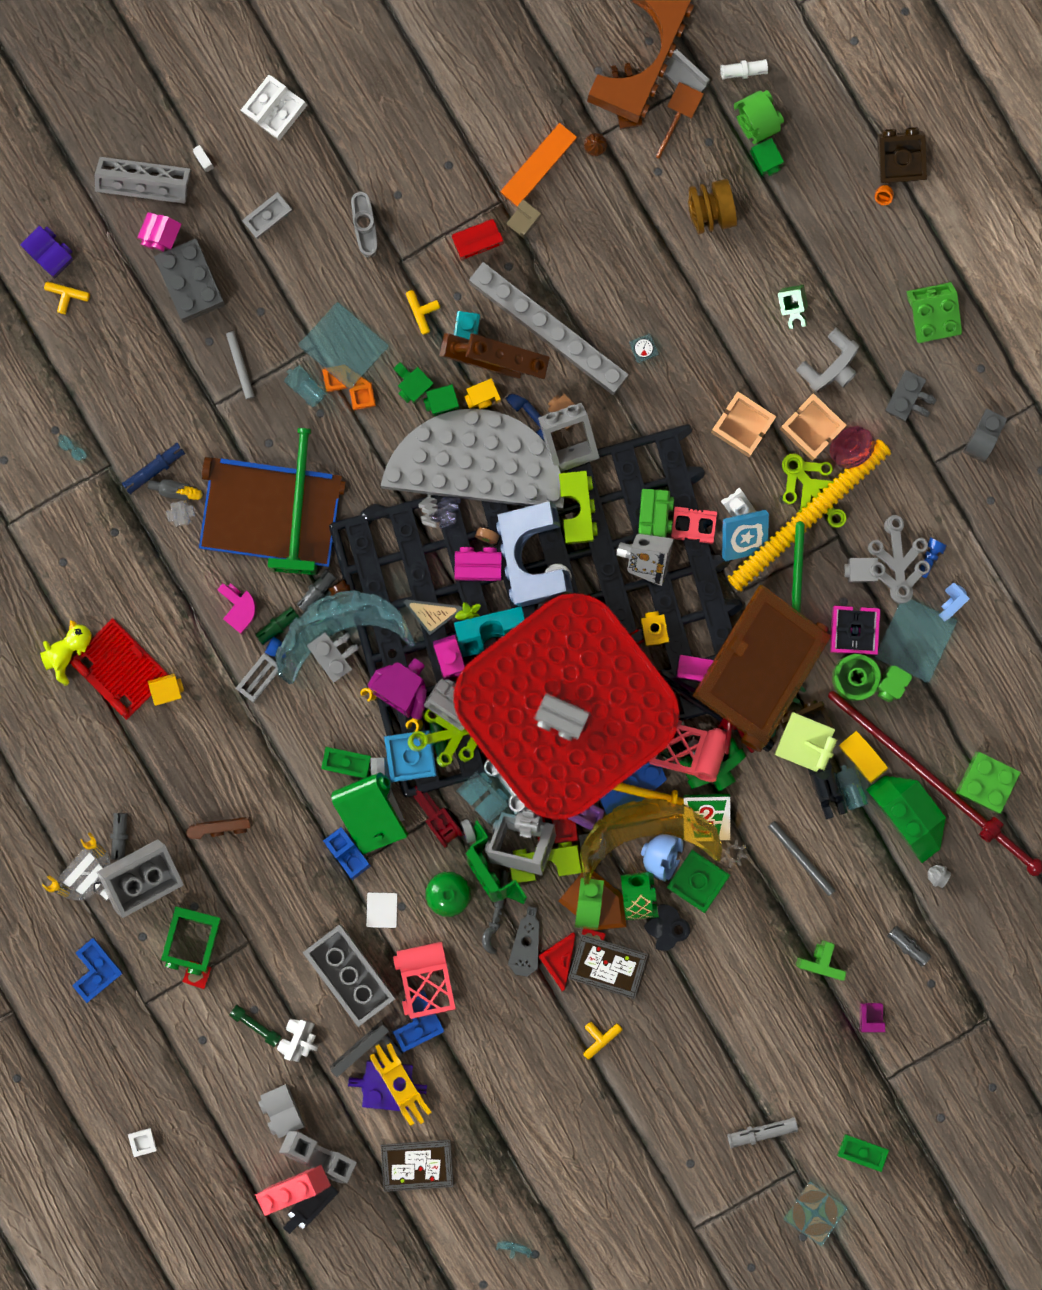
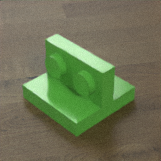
M822 940L821 944H816L813 957L817 958L816 962L798 957L795 965L798 968L844 981L846 971L829 966L835 944Z

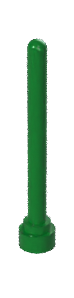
M802 521L797 522L795 525L791 609L799 616L801 614L805 524Z

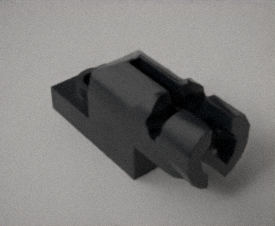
M828 760L825 770L819 768L816 772L808 769L825 819L834 817L829 806L831 802L835 803L839 815L848 813L830 760Z

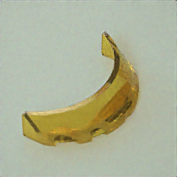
M643 799L640 802L631 801L620 805L594 824L593 829L582 845L580 856L584 885L589 884L597 865L609 852L625 842L646 836L661 834L676 836L698 846L715 861H720L722 846L717 828L711 821L708 822L701 815L694 812L693 808L684 804L681 806L670 803L665 799Z

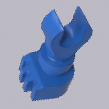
M930 538L928 542L930 550L929 552L926 551V558L924 559V561L929 563L930 570L934 561H937L939 558L937 556L938 553L943 554L947 545L933 538ZM921 565L920 571L925 572L924 565ZM929 572L922 577L927 578Z

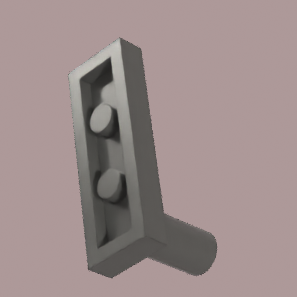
M381 1020L330 1066V1070L338 1077L375 1043L380 1045L383 1052L390 1059L387 1048L389 1043L392 1044L398 1058L401 1057L403 1052L387 1035L389 1032L388 1027Z

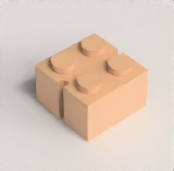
M737 391L725 410L728 416L723 413L711 433L747 457H750L761 441V436L765 435L776 416Z
M813 393L779 430L813 461L846 427V424Z

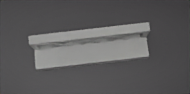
M100 157L95 171V192L185 204L190 169ZM103 166H111L114 167V169H103ZM134 169L137 170V172L130 173L127 172V170ZM156 172L159 173V175L153 176L149 173ZM174 175L184 176L183 179L172 178Z

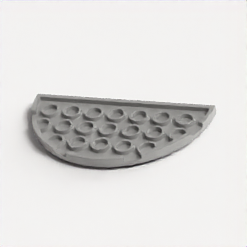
M462 409L447 412L415 428L393 452L381 482L382 489L528 507L550 501L557 505V510H564V497H561L559 474L561 472L558 465L554 466L546 443L536 432L521 421L506 414L485 409Z

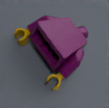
M414 658L407 668L396 662L394 665H388L376 670L368 683V688L361 690V696H365L369 692L370 697L367 699V702L373 701L378 697L409 718L411 715L412 719L406 723L407 729L411 728L412 722L416 724L415 732L422 729L423 722L421 719L425 709L427 689L419 674L425 668V665Z

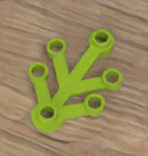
M789 454L782 461V469L788 475L786 492L783 494L784 503L791 505L797 499V495L794 492L796 478L803 484L801 507L798 511L800 513L802 512L801 509L803 507L806 508L807 503L811 501V495L817 498V494L819 492L822 493L819 489L828 488V484L834 482L810 479L805 471L819 472L822 476H828L833 470L829 462H804L803 458L798 454ZM791 461L797 463V468L794 470L789 467ZM823 465L829 466L830 471L828 473L822 472L821 467ZM788 493L794 496V500L791 502L786 500L785 496ZM834 507L827 510V521L831 527L840 528L845 524L846 514L844 511L834 509ZM833 515L840 516L841 520L839 523L833 522Z
M428 709L424 713L425 720L429 723L436 722L447 730L427 735L421 731H416L409 736L408 746L413 751H421L427 744L450 739L444 752L437 757V763L441 767H447L452 762V756L462 737L469 734L465 729L459 730L437 714H435V719L430 718L428 713L432 711ZM470 737L467 746L463 747L458 753L460 760L463 762H468L474 756V749L477 744L472 737ZM413 739H418L420 746L414 745ZM463 751L469 752V758L464 757ZM446 756L448 758V763H444L441 760V757Z

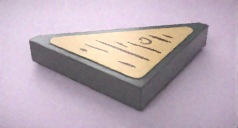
M414 600L403 601L429 635L451 620L457 612L463 610L462 606Z

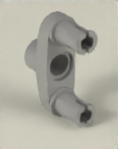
M357 192L351 199L354 229L360 252L369 258L376 255L378 247L375 221L368 195L364 192ZM363 217L370 220V225L366 228L358 226V221Z
M837 327L828 335V338L842 350L841 355L821 374L806 361L796 369L810 383V387L816 393L826 388L833 381L845 387L857 374L849 364L857 354L860 345L854 340L851 341Z

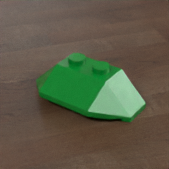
M883 776L866 789L921 863L940 850L946 817L918 780Z

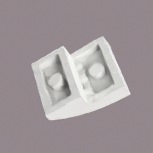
M268 75L241 111L280 141L307 107V104L289 91L282 83Z

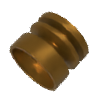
M728 179L712 182V193L707 192L704 184H700V195H698L695 186L688 188L690 217L698 234L704 233L705 222L709 232H712L714 230V220H718L721 229L737 226L735 204Z

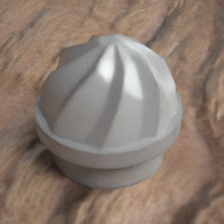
M935 865L928 870V880L934 887L939 886L943 888L951 876V872L947 870L946 866Z

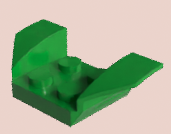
M476 820L474 826L476 842L470 846L466 853L469 867L492 902L510 898L525 904L527 896L516 879L501 888L499 885L500 881L495 873L488 872V863L481 853L487 844L488 836L478 820Z

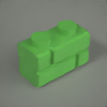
M642 489L638 534L666 537L667 533L671 534L672 520H668V510L673 511L674 497H669L670 491Z
M897 666L887 667L882 676L883 679H880L877 696L888 703L900 699L905 691L904 687H907L912 679L911 674Z

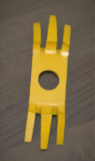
M389 1043L387 1048L391 1059L394 1061L393 1063L389 1061L378 1044L375 1048L385 1068L382 1069L375 1055L372 1054L370 1059L375 1069L381 1075L409 1125L412 1126L414 1122L407 1112L406 1106L420 1124L424 1123L414 1101L419 1104L427 1115L432 1113L414 1087L392 1044ZM398 1077L403 1078L406 1082V1087L402 1091H397L393 1087V1082Z

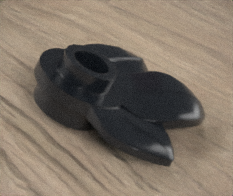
M665 904L658 905L659 917L651 919L644 925L645 930L651 936L658 938L656 949L661 951L672 949L677 941L685 940L690 934L688 922L680 918L678 911L674 907ZM677 925L683 927V932L681 934H676L674 932V928Z

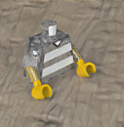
M91 832L88 833L91 838L89 842H84L82 838L80 839L84 849L57 880L50 875L47 876L52 881V884L50 886L42 884V886L48 892H55L66 899L78 901L91 899L96 893L105 901L109 899L97 871L110 865L111 862L108 852L95 840Z

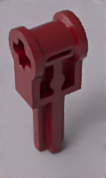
M416 791L417 795L413 797L429 818L425 822L444 848H447L448 843L456 837L464 835L445 808L440 810L427 792Z

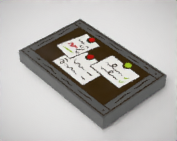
M581 934L568 979L635 999L648 954Z
M450 1140L381 1144L384 1192L453 1187Z

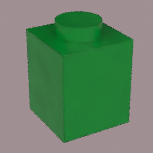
M772 138L752 147L750 150V154L762 176L768 174L770 177L781 171L780 167L783 166L784 161Z
M453 384L427 391V398L423 399L427 412L432 411L433 416L459 409Z

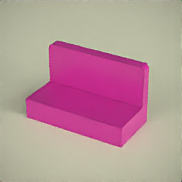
M680 655L676 678L704 682L716 661Z

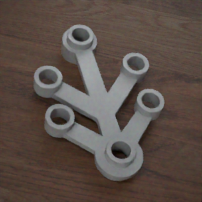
M892 515L884 522V529L891 535L893 557L883 549V544L879 540L870 542L868 551L872 555H876L895 572V580L885 572V566L880 562L870 567V573L873 577H878L890 588V596L896 603L904 604L911 600L913 596L912 586L921 576L929 572L930 565L926 561H919L914 567L915 571L906 580L904 571L919 553L927 549L928 543L923 538L916 539L912 544V548L903 557L901 531L904 528V521L900 516ZM892 521H897L899 523V527H894ZM917 542L923 544V549L917 547ZM872 544H877L879 550H873ZM920 564L924 565L925 572L920 571ZM875 566H878L881 569L880 574L875 572ZM899 588L905 590V595L899 593Z

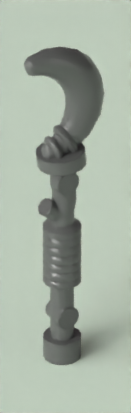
M501 872V888L508 884L507 879L510 878L511 872ZM504 900L494 903L493 920L489 922L490 927L486 929L482 936V946L490 954L497 952L491 945V936L500 928L498 922L500 921L499 915L502 914L501 908H503Z

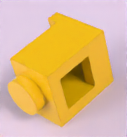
M492 378L467 388L468 395L464 396L469 409L476 407L484 409L492 405V400H495L496 403L501 402Z
M659 611L645 613L646 618H641L645 647L668 643L669 638L665 616L659 615ZM657 624L659 631L652 632L650 626Z

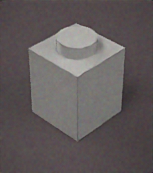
M878 558L848 559V564H844V577H848V583L877 582L878 577L876 578L871 575L870 567L878 562ZM878 566L874 567L876 573H878Z

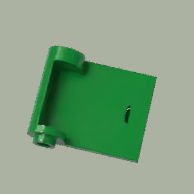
M383 773L374 774L334 790L331 794L335 809L362 855L409 836L386 797L390 791L391 783L389 778Z

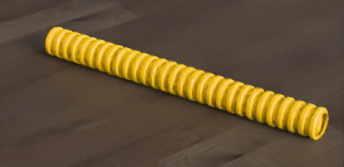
M879 439L875 441V445L871 444L870 449L865 450V454H860V458H856L854 460L855 463L849 465V469L845 468L844 473L838 475V479L834 478V482L829 483L828 488L824 487L823 492L817 494V498H812L813 502H808L807 507L801 509V513L797 512V516L792 517L791 522L787 521L786 526L780 528V532L776 531L775 536H771L769 542L765 541V545L760 546V550L755 551L754 556L750 555L749 560L743 562V566L739 565L738 570H734L732 576H727L731 585L737 591L742 592V587H747L749 581H754V576L758 577V573L760 571L763 572L765 566L769 567V563H773L775 557L779 558L780 553L786 551V547H791L790 543H795V525L797 522L802 521L805 524V534L807 532L806 529L812 527V523L816 524L817 519L823 517V513L827 514V510L832 509L833 504H838V499L842 500L844 498L843 495L849 493V489L853 490L854 485L860 483V479L864 480V476L869 475L870 470L874 471L875 466L881 464V460H886V455H891L889 447Z

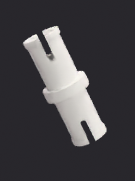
M766 59L753 62L742 60L737 64L720 65L722 80L736 77L747 79L748 76L768 74Z

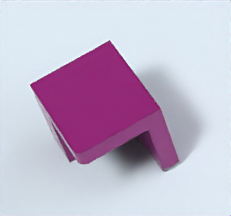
M860 1003L861 1032H885L882 1003Z

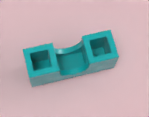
M522 607L454 622L462 658L484 652L483 646L486 640L492 637L502 638L524 621Z

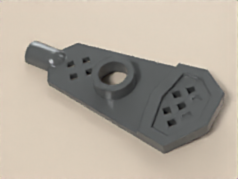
M528 906L526 917L520 921L508 962L515 975L527 977L538 969L539 922L535 919L537 911L535 907ZM524 937L531 939L529 946L523 945L522 940Z

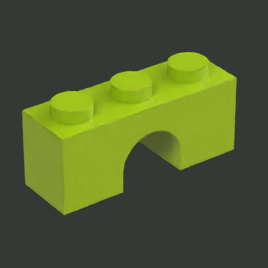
M587 471L560 473L561 497L575 499L581 508L578 516L573 519L563 520L565 543L593 542V536L598 535L597 524L592 522L591 513H595L594 499H589V490H593L592 476H587Z
M572 842L558 843L559 848L552 849L548 858L557 866L558 876L581 873L577 845L572 846ZM526 849L512 851L513 855L533 859L535 853H527ZM510 868L512 881L516 879L518 883L536 880L534 873Z

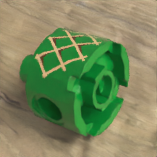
M641 872L621 875L626 920L658 917L657 904H652V902L656 901L655 887L650 888V885H654L653 874Z

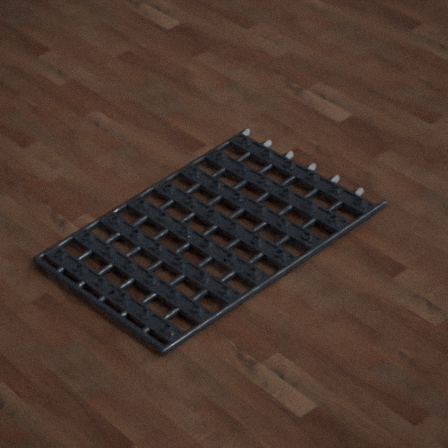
M689 424L597 449L599 458L608 455L612 456L621 488L619 491L599 496L590 462L568 469L569 473L587 471V476H592L593 490H589V499H594L595 513H591L592 522L597 524L598 536H593V542H588L589 547L567 552L561 528L540 532L538 535L545 559L523 565L529 573L548 568L553 564L566 566L572 575L573 593L579 594L570 561L592 555L602 591L588 594V596L594 597L599 601L604 600L606 606L613 612L629 634L638 629L641 635L644 636L642 627L636 628L627 593L648 587L655 611H659V615L665 616L669 642L664 643L671 667L664 670L675 677L677 675L680 655L692 657L684 629L685 624L705 619L715 655L704 657L703 659L716 661L733 634L729 618L742 609V603L738 599H724L717 573L728 567L730 560L725 561L722 555H712L708 543H701L699 539L691 540L685 538L683 542L690 566L667 572L662 586L646 579L624 584L614 549L619 547L620 542L629 545L633 544L638 534L642 489L657 490L668 487L670 496L674 497L673 507L689 508V510L693 509L694 511L697 509L699 511L692 485L704 477L705 471L701 467L686 466L680 441L692 432V427ZM656 443L665 478L643 483L634 448ZM431 495V498L437 499L435 504L438 505L437 515L444 539L425 545L421 543L412 510L419 508V503L428 496L381 509L375 513L372 520H366L361 515L333 522L329 525L343 580H345L347 585L349 584L354 602L353 617L370 678L378 670L376 663L383 661L385 667L398 662L407 668L406 654L427 649L436 684L441 679L445 680L433 641L455 635L456 640H458L456 631L446 633L445 626L443 625L433 634L429 635L420 624L424 640L402 646L393 610L407 607L403 601L414 600L438 603L437 598L459 592L462 605L463 602L468 603L470 607L480 604L481 607L476 613L480 616L489 614L481 586L497 581L456 580V584L434 589L425 554L447 548L455 576V551H460V547H470L469 542L478 539L475 537L477 530L466 533L458 501L455 497ZM624 499L633 534L612 540L602 505ZM481 501L488 523L486 529L499 534L496 523L499 522V514L508 512L506 504ZM579 503L565 505L563 511L558 510L559 517L580 512ZM390 516L400 552L378 557L368 522ZM677 516L676 530L688 531L690 518L687 516ZM700 519L699 533L705 534L704 529L712 525L713 521L711 519ZM345 528L355 560L353 565L348 564L339 531ZM499 535L497 544L494 545V548H497V552H501V544H503L501 535ZM502 555L501 580L504 581L510 606L513 609L520 606L515 605L510 599L509 589H511V584L505 574L506 558ZM402 560L412 596L390 602L380 566ZM355 573L359 575L368 607L362 610L351 575ZM693 575L702 610L681 616L671 581ZM534 604L522 607L524 619L537 610ZM364 618H371L379 653L373 654ZM652 624L650 629L652 632H658L659 626ZM495 637L485 641L484 651L497 642ZM391 649L397 652L394 658L388 656V651ZM680 679L697 691L701 687L698 681ZM435 685L425 687L427 689L426 697L430 695ZM679 695L683 711L679 712L678 720L684 721L708 714ZM376 697L386 736L396 735L388 708L391 706ZM396 710L402 734L415 732L416 724L412 722L411 728H406L407 721L412 719L411 715L408 718ZM424 722L422 729H420L419 731H426ZM470 735L463 736L455 750L461 773L439 779L436 769L437 776L415 779L417 790L426 793L488 775L484 770L478 745L474 749L473 758L468 762L461 761L458 756L459 751L467 746ZM463 751L464 757L469 758V752ZM408 780L399 781L404 797L417 795L416 786L410 787Z

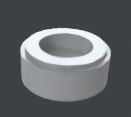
M470 820L461 821L460 825L466 842L476 841V835Z

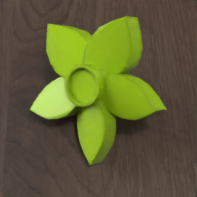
M463 602V610L457 612L455 618L467 620L479 617L480 615L476 612L480 609L481 605L475 604L470 607L468 603Z

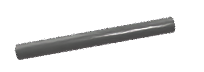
M773 821L768 828L824 892L830 896L835 889L781 827Z

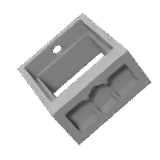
M582 403L570 405L565 409L550 412L538 418L554 466L558 465L560 472L599 459L588 414ZM582 422L587 441L556 451L551 432Z
M501 812L499 820H495L493 825V837L487 841L485 848L489 862L543 875L556 838L555 826L542 822L539 833H534L533 836H538L540 839L533 859L500 852L507 830L520 831L515 829L516 815Z

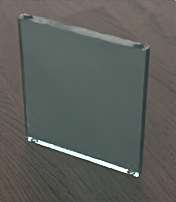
M338 302L333 305L329 312L298 344L301 349L349 390L354 387V384L389 347Z
M912 599L907 603L899 604L878 648V655H875L874 658L891 666H897L912 676L929 683L957 620L949 618L944 622L939 616L940 612Z

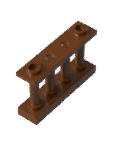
M444 333L439 355L515 379H520L521 373L545 379L550 358L546 355L476 334H470V339H466L449 333Z

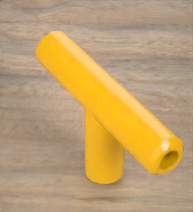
M46 282L44 286L46 291L61 295L57 312L60 314H66L70 297L86 302L90 299V293L51 282Z
M410 290L406 292L421 333L423 335L430 333L424 315L440 309L438 300L420 306L415 291Z
M589 1022L585 1029L596 1042L583 1052V1055L590 1060L623 1030L621 1026L615 1024L603 1035L592 1022Z

